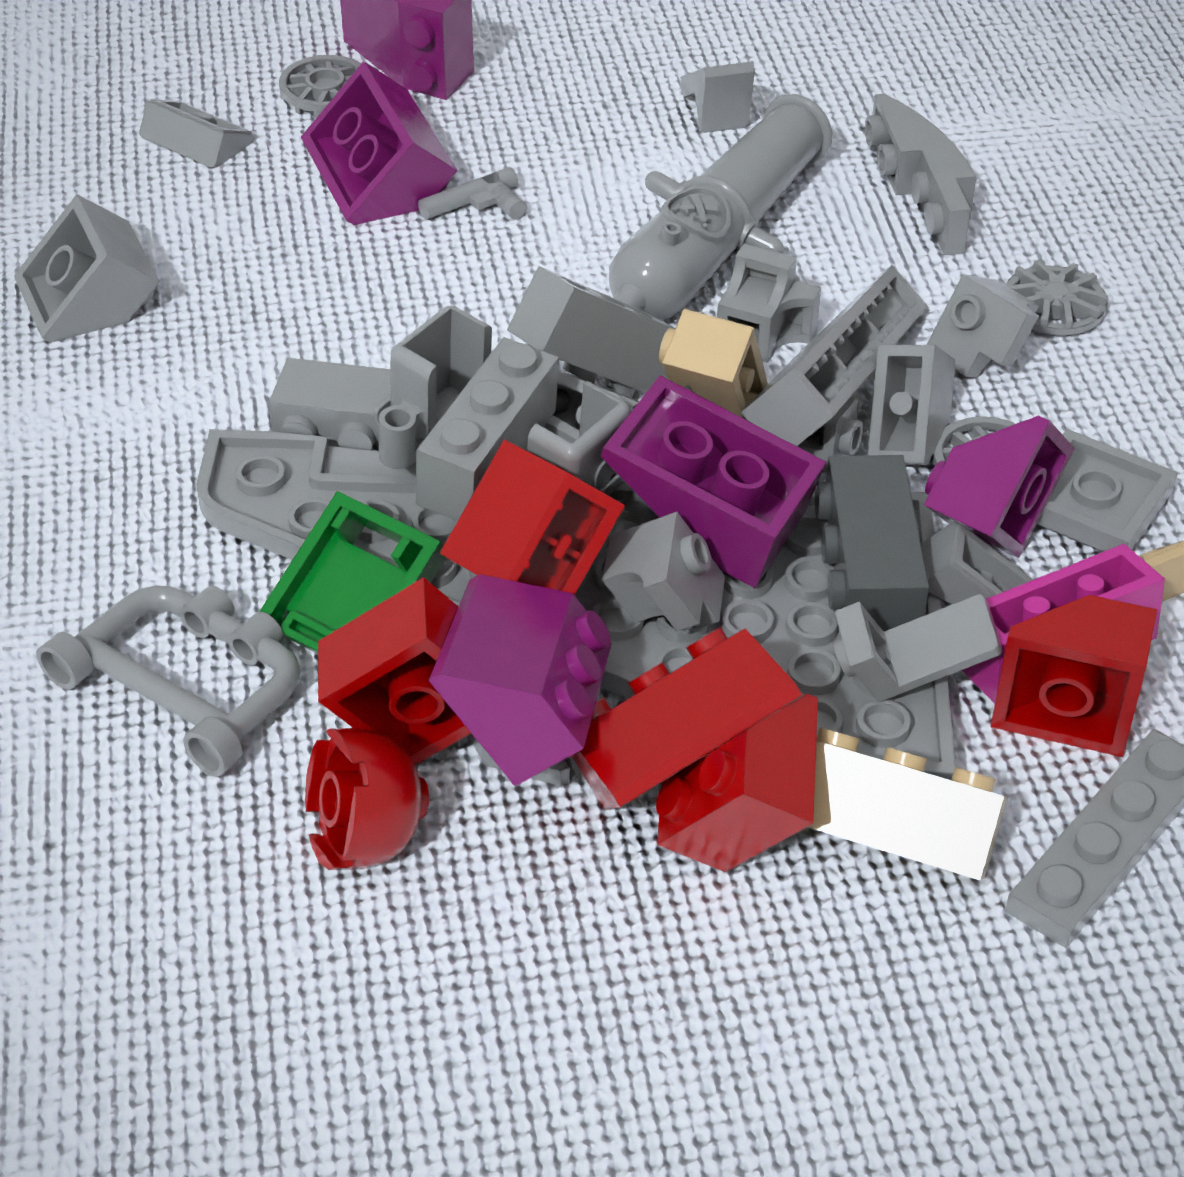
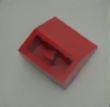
M503 439L439 553L476 575L482 574L569 592L575 595L625 505L570 473Z

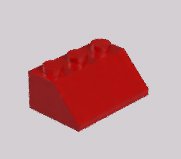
M719 627L686 647L692 657L691 661L671 673L664 662L633 679L628 684L635 695L613 708L610 707L605 697L596 702L584 749L571 756L604 810L622 807L802 696L796 683L746 628L728 638L722 627Z

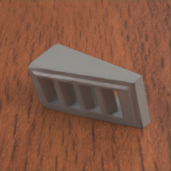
M955 520L925 540L921 545L929 585L928 593L951 604L977 594H981L987 599L1033 580Z

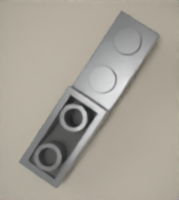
M875 94L873 114L865 119V137L868 146H874L877 152L880 174L882 176L887 175L895 195L912 194L914 203L921 204L925 213L927 232L929 235H935L943 255L965 253L977 176L964 155L938 127L904 103L886 94Z

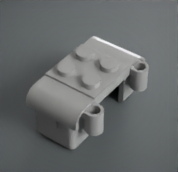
M450 305L441 309L392 348L390 353L391 394L379 402L373 409L374 421L379 430V459L382 464L392 469H403L416 461V450L491 354L492 327L458 307ZM586 381L583 383L580 431L552 415L544 427L537 423L532 427L528 435L527 451L609 496L624 480L601 457V453L605 444L631 413L630 407L623 400Z

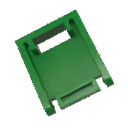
M336 491L267 598L260 612L269 614L277 621L284 637L318 654V641L421 578L424 577L431 583L447 558L439 553L443 544L441 541ZM364 527L398 542L391 554L398 567L354 546Z

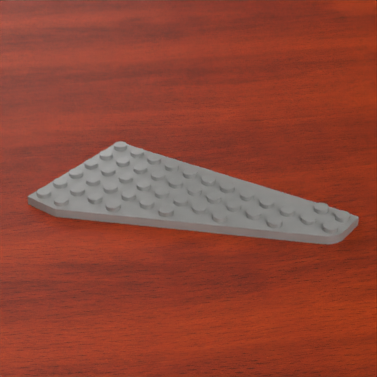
M209 429L196 484L199 506L204 518L222 532L293 560L336 491L441 541L443 545L457 520L416 505V461L407 468L392 469L382 464L379 459V451L328 446V437L273 431ZM625 481L609 495L624 504L625 507L575 593V597L586 611H594L600 616L610 634L612 645L600 687L630 698L635 695L628 684L630 681L664 662L670 673L692 660V657L686 647L719 627H722L728 638L746 628L796 683L802 696L808 693L818 698L817 734L819 727L859 738L860 741L856 752L881 760L884 758L887 747L927 758L925 773L949 780L952 779L956 762L948 676L878 702L856 675L848 678L844 674L837 660L833 641L841 638L835 611L839 609H830L828 603L829 570H834L833 563H823L821 530L823 525H827V520L816 519L815 491L805 514L756 588L723 572L725 581L719 622L698 629L691 626L679 631L675 630L664 615L651 617L635 623L602 581L610 535L659 518ZM911 491L920 543L922 545L925 540L934 535L932 511L924 506L928 497L925 492ZM364 527L354 546L398 567L391 557L398 542ZM446 558L431 584L459 606L469 580L477 575ZM928 593L925 615L941 609L940 598Z

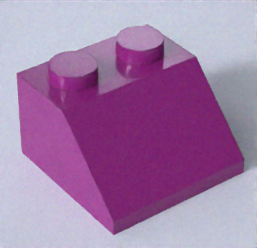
M1039 415L952 448L946 462L943 460L939 461L931 471L925 487V493L928 497L924 506L948 524L955 520L985 543L1019 558L1075 448L1050 420Z

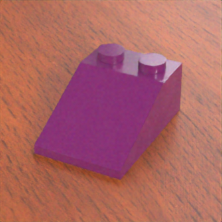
M340 0L343 41L404 88L447 100L474 72L472 0Z
M659 375L605 444L601 453V457L659 518L678 512L691 531L700 534L704 538L711 558L720 570L753 588H756L805 514L826 464V461L661 375Z

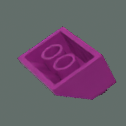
M365 61L362 62L301 136L305 147L344 218L352 225L419 211L418 201L442 192L447 187L450 179L458 171L409 91Z
M479 574L470 579L429 682L511 783L517 786L584 749L612 645L610 634L600 616L594 611H586L573 593Z

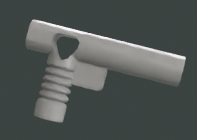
M507 167L418 201L419 211L425 220L470 203L478 210L497 204L511 219L517 220L525 214L527 205L511 190V188L518 185V177L512 167Z

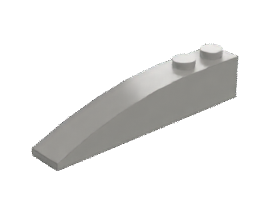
M891 265L817 334L746 406L741 414L749 422L798 446L833 418L875 369L878 344L895 345L928 306L895 267Z

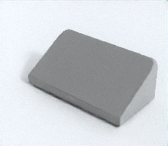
M160 99L146 101L139 130L142 138L211 168L222 165L253 143L255 136L252 134V131L181 101Z

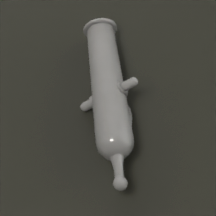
M782 94L770 102L765 110L764 118L700 176H695L688 181L683 180L679 183L658 171L648 173L645 178L646 188L667 201L653 218L621 245L609 266V287L613 298L650 313L661 320H665L679 313L689 304L736 247L741 248L745 243L783 253V243L778 238L758 228L759 221L807 164L814 163L825 157L830 149L833 132L830 121L822 108L810 98L798 94Z

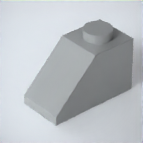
M878 344L868 455H904L905 464H929L950 419L956 359L936 345Z

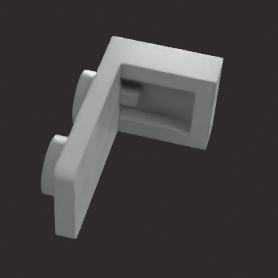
M981 594L974 595L884 632L860 601L835 611L841 638L833 641L837 660L844 674L848 678L856 675L878 702L996 657L1002 652L989 604Z

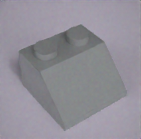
M78 194L75 195L14 275L41 338L50 343L127 323L139 307L150 300L155 287L160 282L129 221Z

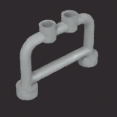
M154 585L138 589L121 599L76 636L66 632H58L36 651L37 661L42 671L60 688L66 690L74 688L93 672V668H96L195 725L183 738L185 750L191 760L202 771L216 777L224 774L242 757L243 750L240 740L291 696L298 686L301 671L295 654L281 644L283 632L273 617L265 612H257L245 623L232 617L235 610L230 597L221 588L214 585L208 586L197 596L172 586ZM153 611H167L180 617L184 626L196 637L206 638L211 634L229 644L234 655L243 663L255 665L260 661L272 668L274 675L232 713L228 714L107 644L141 616Z

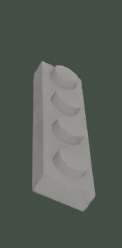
M1153 728L1009 893L1005 912L1067 949L1184 808V745Z

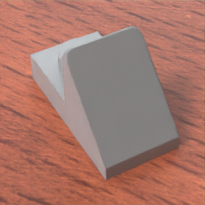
M754 61L706 67L680 77L683 97L695 95L701 132H713L747 126L750 117L755 74Z

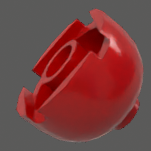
M330 728L325 732L331 739L317 740L314 744L306 774L305 811L319 812V825L323 834H309L312 850L319 864L328 870H356L382 864L403 851L416 832L419 819H423L427 814L429 807L428 785L424 778L419 777L417 767L401 744L377 731L358 728Z

